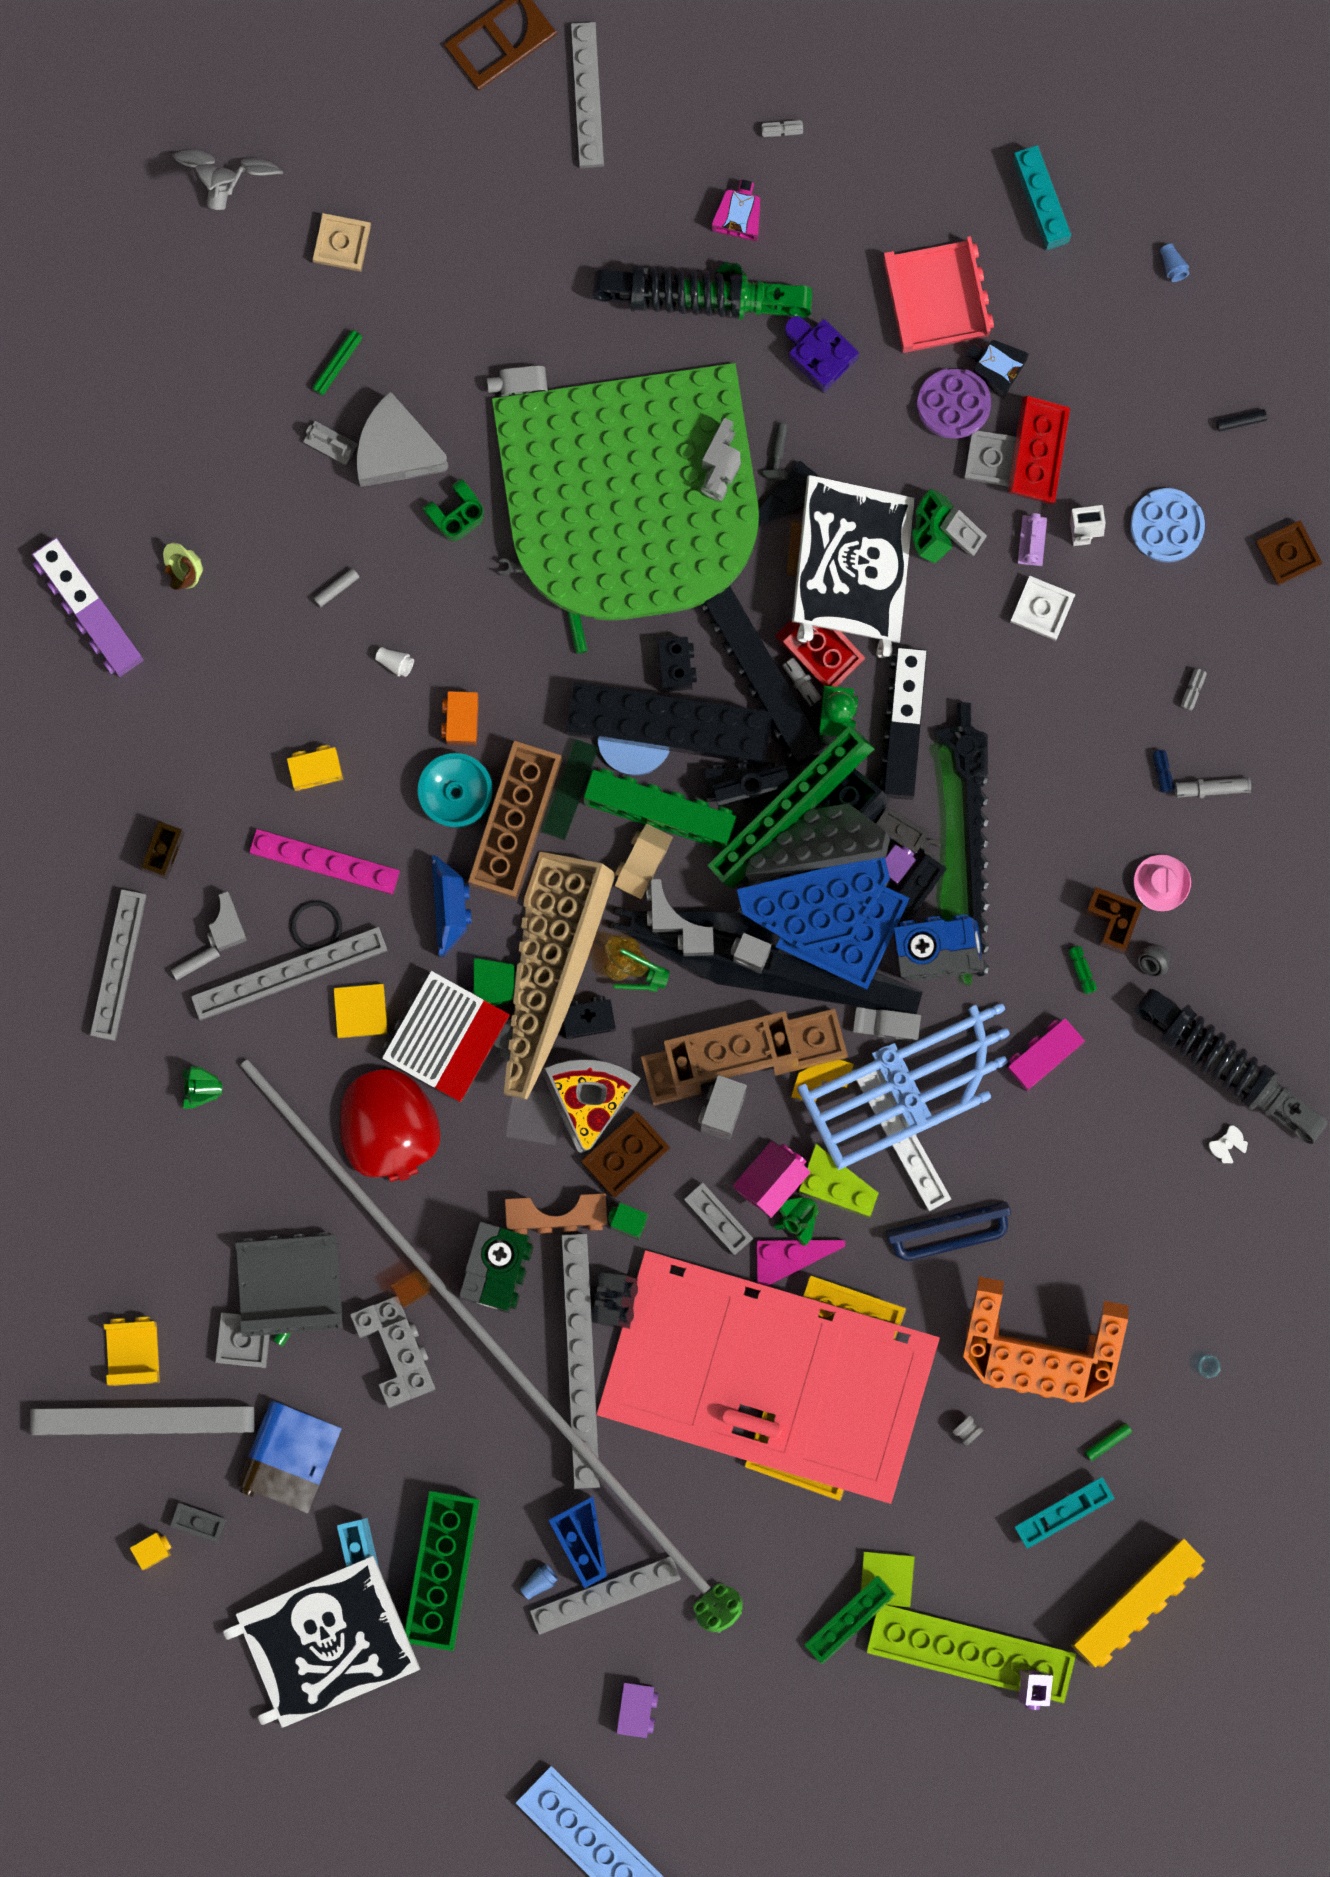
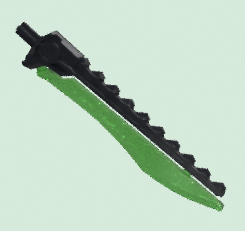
M961 702L956 703V727L944 728L942 730L936 729L935 731L938 742L943 744L939 752L947 824L945 859L947 870L944 873L940 900L943 920L947 922L953 921V916L968 915L969 917L962 780L953 772L951 751H954L957 771L967 783L974 920L978 922L981 951L984 955L988 952L990 946L983 939L982 934L988 931L990 925L983 918L982 913L987 911L990 904L981 894L989 886V882L981 871L987 869L989 861L982 854L981 850L987 848L989 840L982 833L981 829L987 827L989 820L981 811V808L987 805L989 799L981 790V787L986 785L989 779L987 777L988 734L971 726V703ZM985 961V971L977 972V976L979 977L987 974L990 969V967L987 965ZM972 973L961 975L965 984L971 986Z

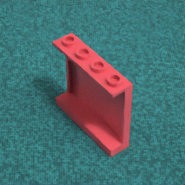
M971 236L967 237L966 241L896 255H894V251L884 253L883 262L903 353L989 337L991 328H994L992 314H987L985 305L989 304L988 294L986 290L982 291L981 281H984L982 267H977L975 258H979L977 244H972Z

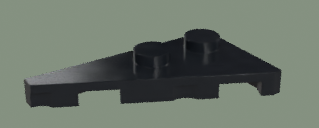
M799 461L788 474L787 480H783L759 508L758 528L767 522L787 516L804 507L807 476H820L803 462Z

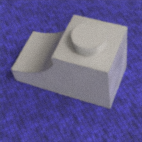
M228 891L219 894L220 912L216 921L209 925L211 932L207 933L211 946H217L219 951L247 941Z

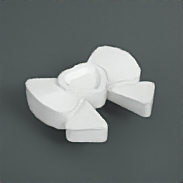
M1229 1126L1226 1134L1217 1141L1209 1142L1208 1146L1214 1156L1221 1158L1222 1163H1233L1228 1149H1231L1234 1145L1241 1152L1246 1153L1248 1142L1243 1141V1135L1237 1127Z

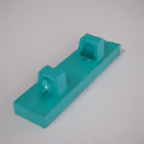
M1100 1477L1014 1526L1025 1548L1028 1549L1115 1498L1103 1477ZM1043 1517L1045 1518L1049 1527L1045 1524Z

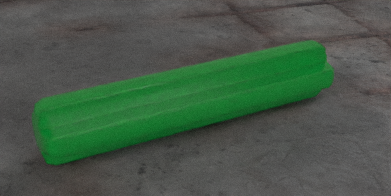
M351 330L313 384L312 388L318 394H325L362 340V336L357 331Z

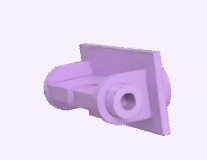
M1040 514L1022 515L1018 564L1043 565L1047 518L1040 517Z

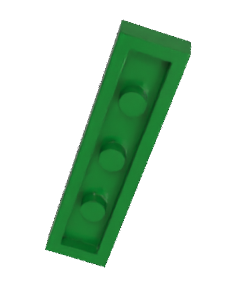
M876 1576L819 1630L805 1646L821 1664H824L896 1594L880 1576Z

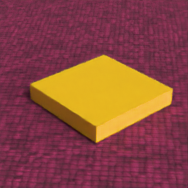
M384 984L334 988L338 1039L388 1034Z

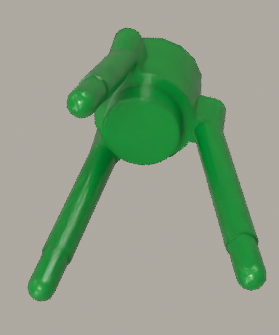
M623 948L620 949V953L627 956L624 959L625 962L647 971L645 981L649 982V985L613 984L614 989L649 990L657 993L658 988L664 989L666 987L670 970L657 966Z

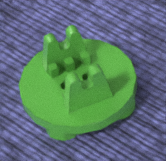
M719 1583L694 1604L695 1618L704 1630L720 1633L722 1630L733 1625L742 1614L743 1600L738 1591L723 1583Z

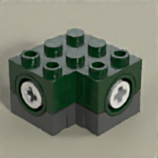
M480 1222L466 1267V1276L460 1292V1299L508 1314L511 1309H516L520 1296L516 1293L518 1284L523 1286L527 1273L523 1266L525 1260L530 1261L534 1249L529 1236Z

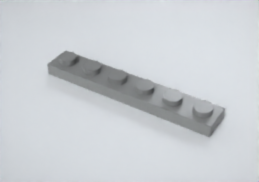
M572 23L580 168L604 167L596 23Z
M121 889L92 1024L91 1037L116 1041L146 902V894Z
M668 1557L531 1610L530 1613L540 1635L679 1581L681 1578L674 1560Z

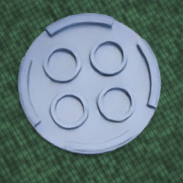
M1162 488L1148 493L1137 503L1130 520V532L1137 548L1147 557L1159 562H1175L1188 557L1200 544L1205 529L1204 515L1200 506L1185 492L1173 488Z
M598 740L600 753L607 764L617 772L629 776H641L653 772L665 761L670 751Z

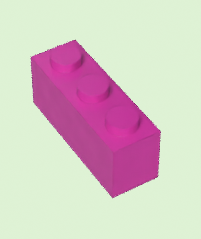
M1066 1018L1061 1022L1056 1019L1046 1028L1048 1033L1041 1038L1037 1035L1027 1044L1029 1049L1024 1054L1019 1051L1008 1060L1011 1065L1008 1066L1007 1070L1026 1092L1085 1042Z

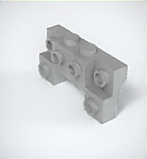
M398 1296L350 1314L360 1339L379 1331L397 1377L379 1384V1387L389 1409L436 1390L425 1363L429 1359L423 1345L418 1346L415 1337H418L419 1333L414 1322L409 1324Z

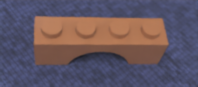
M606 1194L580 1195L574 1209L562 1216L543 1214L534 1206L531 1198L505 1199L507 1230L523 1235L527 1234V1230H537L538 1234L553 1233L552 1229L562 1228L563 1232H577V1227H588V1231L603 1230V1226H608Z

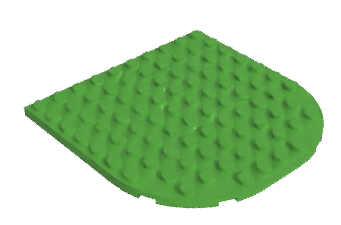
M736 363L548 390V392L540 391L492 398L516 555L533 586L549 601L575 615L580 614L593 617L596 620H626L674 613L699 606L716 594L722 593L740 575L753 552L758 533L759 510ZM726 418L733 421V431H735V436L728 446L740 452L741 465L732 484L726 485L727 492L720 502L706 496L701 491L707 470L703 469L702 460L723 419Z

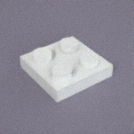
M1029 576L1010 623L1056 641L1075 594Z

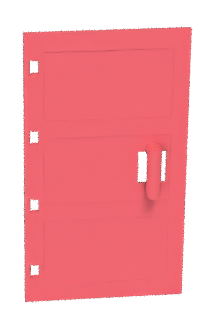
M645 1250L637 1277L638 1293L633 1306L634 1318L630 1324V1329L622 1328L597 1415L892 1504L940 1337ZM671 1265L685 1268L684 1276L670 1274ZM745 1287L761 1291L758 1299L745 1296ZM820 1309L835 1313L833 1320L829 1321L819 1318ZM895 1331L911 1335L908 1343L893 1340ZM740 1404L775 1414L774 1422L738 1412ZM733 1427L768 1436V1443L733 1434Z

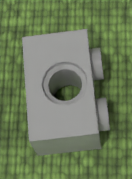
M743 933L741 939L736 937L732 946L733 962L761 974L771 951V944Z

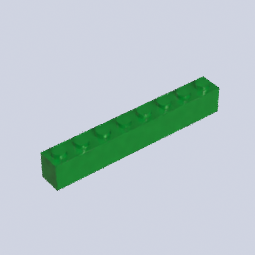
M848 726L707 866L724 884L734 888L746 876L748 861L751 857L801 819L807 811L813 810L875 748L859 731Z

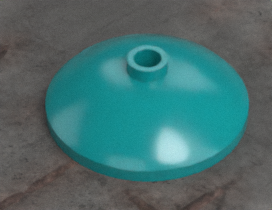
M449 753L437 757L425 767L418 783V798L422 809L429 818L446 827H464L476 822L487 811L492 799L493 789L488 771L478 760L466 754ZM458 789L461 793L458 797H453L451 795L452 790Z

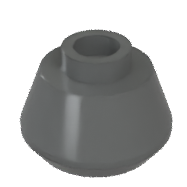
M1152 945L1139 952L1138 963L1144 973L1152 977H1162L1167 973L1171 957L1165 947Z

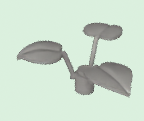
M185 149L172 153V157L182 165L196 167L195 171L198 177L207 186V190H209L206 205L215 210H224L226 208L227 197L232 195L233 188L242 172L246 171L252 175H283V171L278 166L261 158L242 159L240 162L242 166L239 167L235 174L229 169L209 165L215 163V158L205 151Z

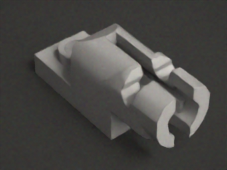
M726 418L723 419L702 460L703 469L707 470L701 491L706 496L720 502L727 492L726 485L732 484L741 465L740 452L728 446L735 436V431H733V421Z

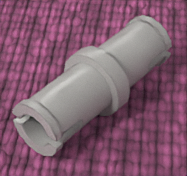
M795 657L782 665L793 681L794 689L799 690L809 707L822 699V696L819 695L810 681L812 678L810 675L805 674Z

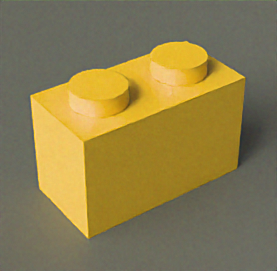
M330 745L317 747L316 752L306 754V751H299L291 754L292 758L287 759L295 791L344 780L337 750L335 747L331 748Z

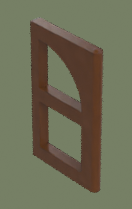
M505 0L444 45L476 89L480 91L558 34L533 0ZM520 1L527 15L528 27L524 40L515 49L493 20ZM485 27L506 56L479 74L458 45Z

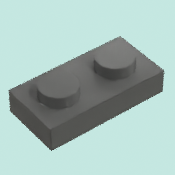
M178 1503L170 1527L219 1544L227 1519Z

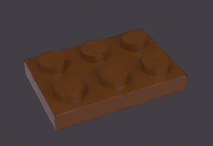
M636 1111L581 1162L612 1197L616 1199L671 1148L640 1113Z

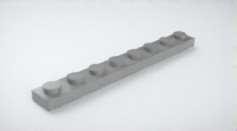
M377 927L191 996L199 1020L202 1021L385 953L388 950L380 928Z

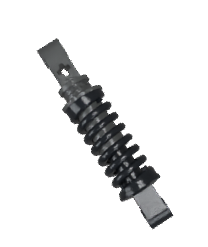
M1148 989L1135 1006L1134 1011L1141 1019L1149 1022L1163 1033L1159 1041L1161 1044L1164 1043L1170 1049H1175L1182 1043L1183 1046L1179 1051V1056L1186 1057L1193 1051L1190 1064L1195 1066L1203 1059L1204 1062L1200 1071L1203 1074L1208 1073L1210 1070L1213 1071L1211 1080L1214 1082L1222 1078L1224 1080L1222 1083L1224 1090L1234 1087L1233 1097L1239 1098L1243 1094L1244 1097L1241 1101L1250 1111L1258 1106L1264 1110L1266 1116L1269 1117L1271 1115L1305 1143L1313 1144L1327 1126V1120L1291 1094L1288 1087H1282L1281 1084H1278V1072H1275L1267 1065L1257 1068L1258 1059L1253 1056L1247 1060L1248 1052L1245 1048L1236 1052L1237 1043L1234 1040L1224 1043L1226 1039L1225 1033L1220 1032L1212 1038L1215 1032L1213 1024H1209L1201 1030L1205 1019L1202 1016L1196 1017L1197 1014L1190 1008L1189 1004L1179 1009L1159 991Z

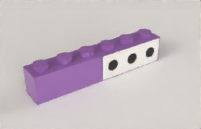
M57 537L32 554L36 560L32 564L40 575L43 573L47 575L50 581L46 584L54 595L59 593L64 601L61 602V605L68 615L73 612L77 617L76 626L82 634L87 632L92 638L89 644L96 654L102 652L107 659L103 664L111 674L116 672L120 678L144 661Z

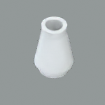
M383 647L378 650L375 657L376 661L383 664L398 677L401 675L404 677L408 676L414 664V659L409 654Z

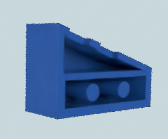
M593 1496L548 1520L584 1588L607 1577Z

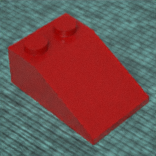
M791 619L774 636L823 687H837L865 659L841 631L812 626L813 639L807 642H800L797 640V633L801 623L792 622Z

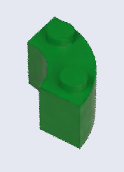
M932 488L925 494L916 510L917 520L915 529H912V534L919 556L936 563L952 548L949 536L940 529V526L954 506L947 496Z

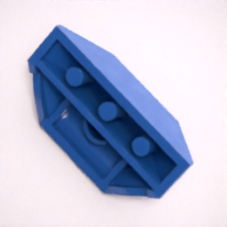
M434 855L431 858L439 958H442L449 953L468 931L467 924H472L471 909H466L465 900L470 899L469 884L464 885L463 878L437 855Z

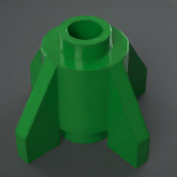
M190 1066V1070H182L185 1094L182 1102L183 1109H193L207 1102L216 1101L218 1096H221L222 1081H218L216 1075L201 1067Z
M804 1197L786 1200L779 1208L783 1217L776 1222L774 1227L776 1230L786 1228L789 1232L798 1234L796 1237L802 1246H806L812 1239L815 1220L819 1214L817 1204L812 1199Z

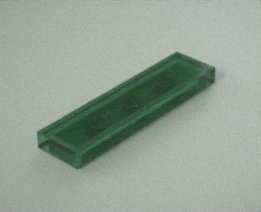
M575 739L542 833L564 841L566 840L599 747Z

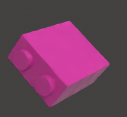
M771 1141L733 1184V1187L747 1201L772 1218L811 1172L804 1166L806 1161L798 1153L793 1152L783 1143L781 1146H778Z

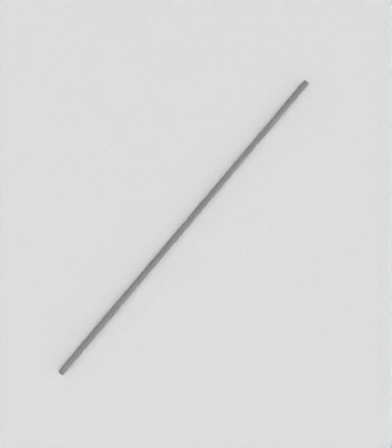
M248 1059L240 1065L696 1587L703 1594L711 1588L252 1063Z

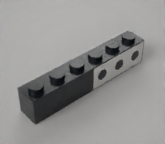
M898 647L896 654L891 655L890 668L895 669L894 678H889L888 693H893L892 703L887 702L886 717H891L890 727H885L884 741L888 742V751H883L882 766H886L885 776L881 775L879 787L888 798L914 799L927 650Z

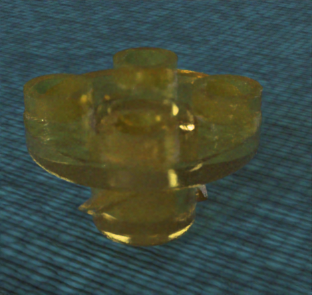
M617 936L609 938L605 943V952L609 958L604 965L605 974L614 981H622L628 976H644L649 969L648 967L620 953V949L623 948L649 961L639 949V943L633 938H628L627 940Z

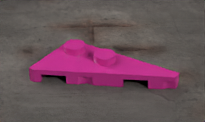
M799 1240L757 1241V1283L769 1286L845 1247V1240H810L806 1246H802Z

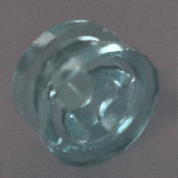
M1206 1355L1199 1360L1198 1371L1202 1376L1213 1378L1219 1374L1221 1364L1216 1357ZM1204 1361H1215L1216 1366L1213 1367L1216 1370L1213 1373L1210 1371L1205 1373L1202 1367H1205L1203 1365Z

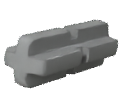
M801 120L784 121V124H780V122L763 123L761 126L762 136L767 138L779 137L781 134H785V136L803 134V123Z
M1194 669L1188 684L1189 688L1186 689L1180 704L1182 708L1190 711L1193 710L1199 695L1198 691L1201 690L1207 675L1204 670Z

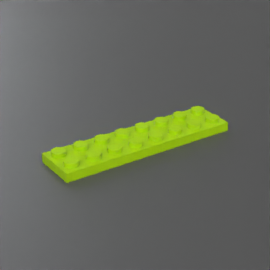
M885 1605L875 1615L866 1652L1017 1692L1020 1691V1670L1044 1671L1053 1676L1050 1700L1065 1703L1076 1653Z

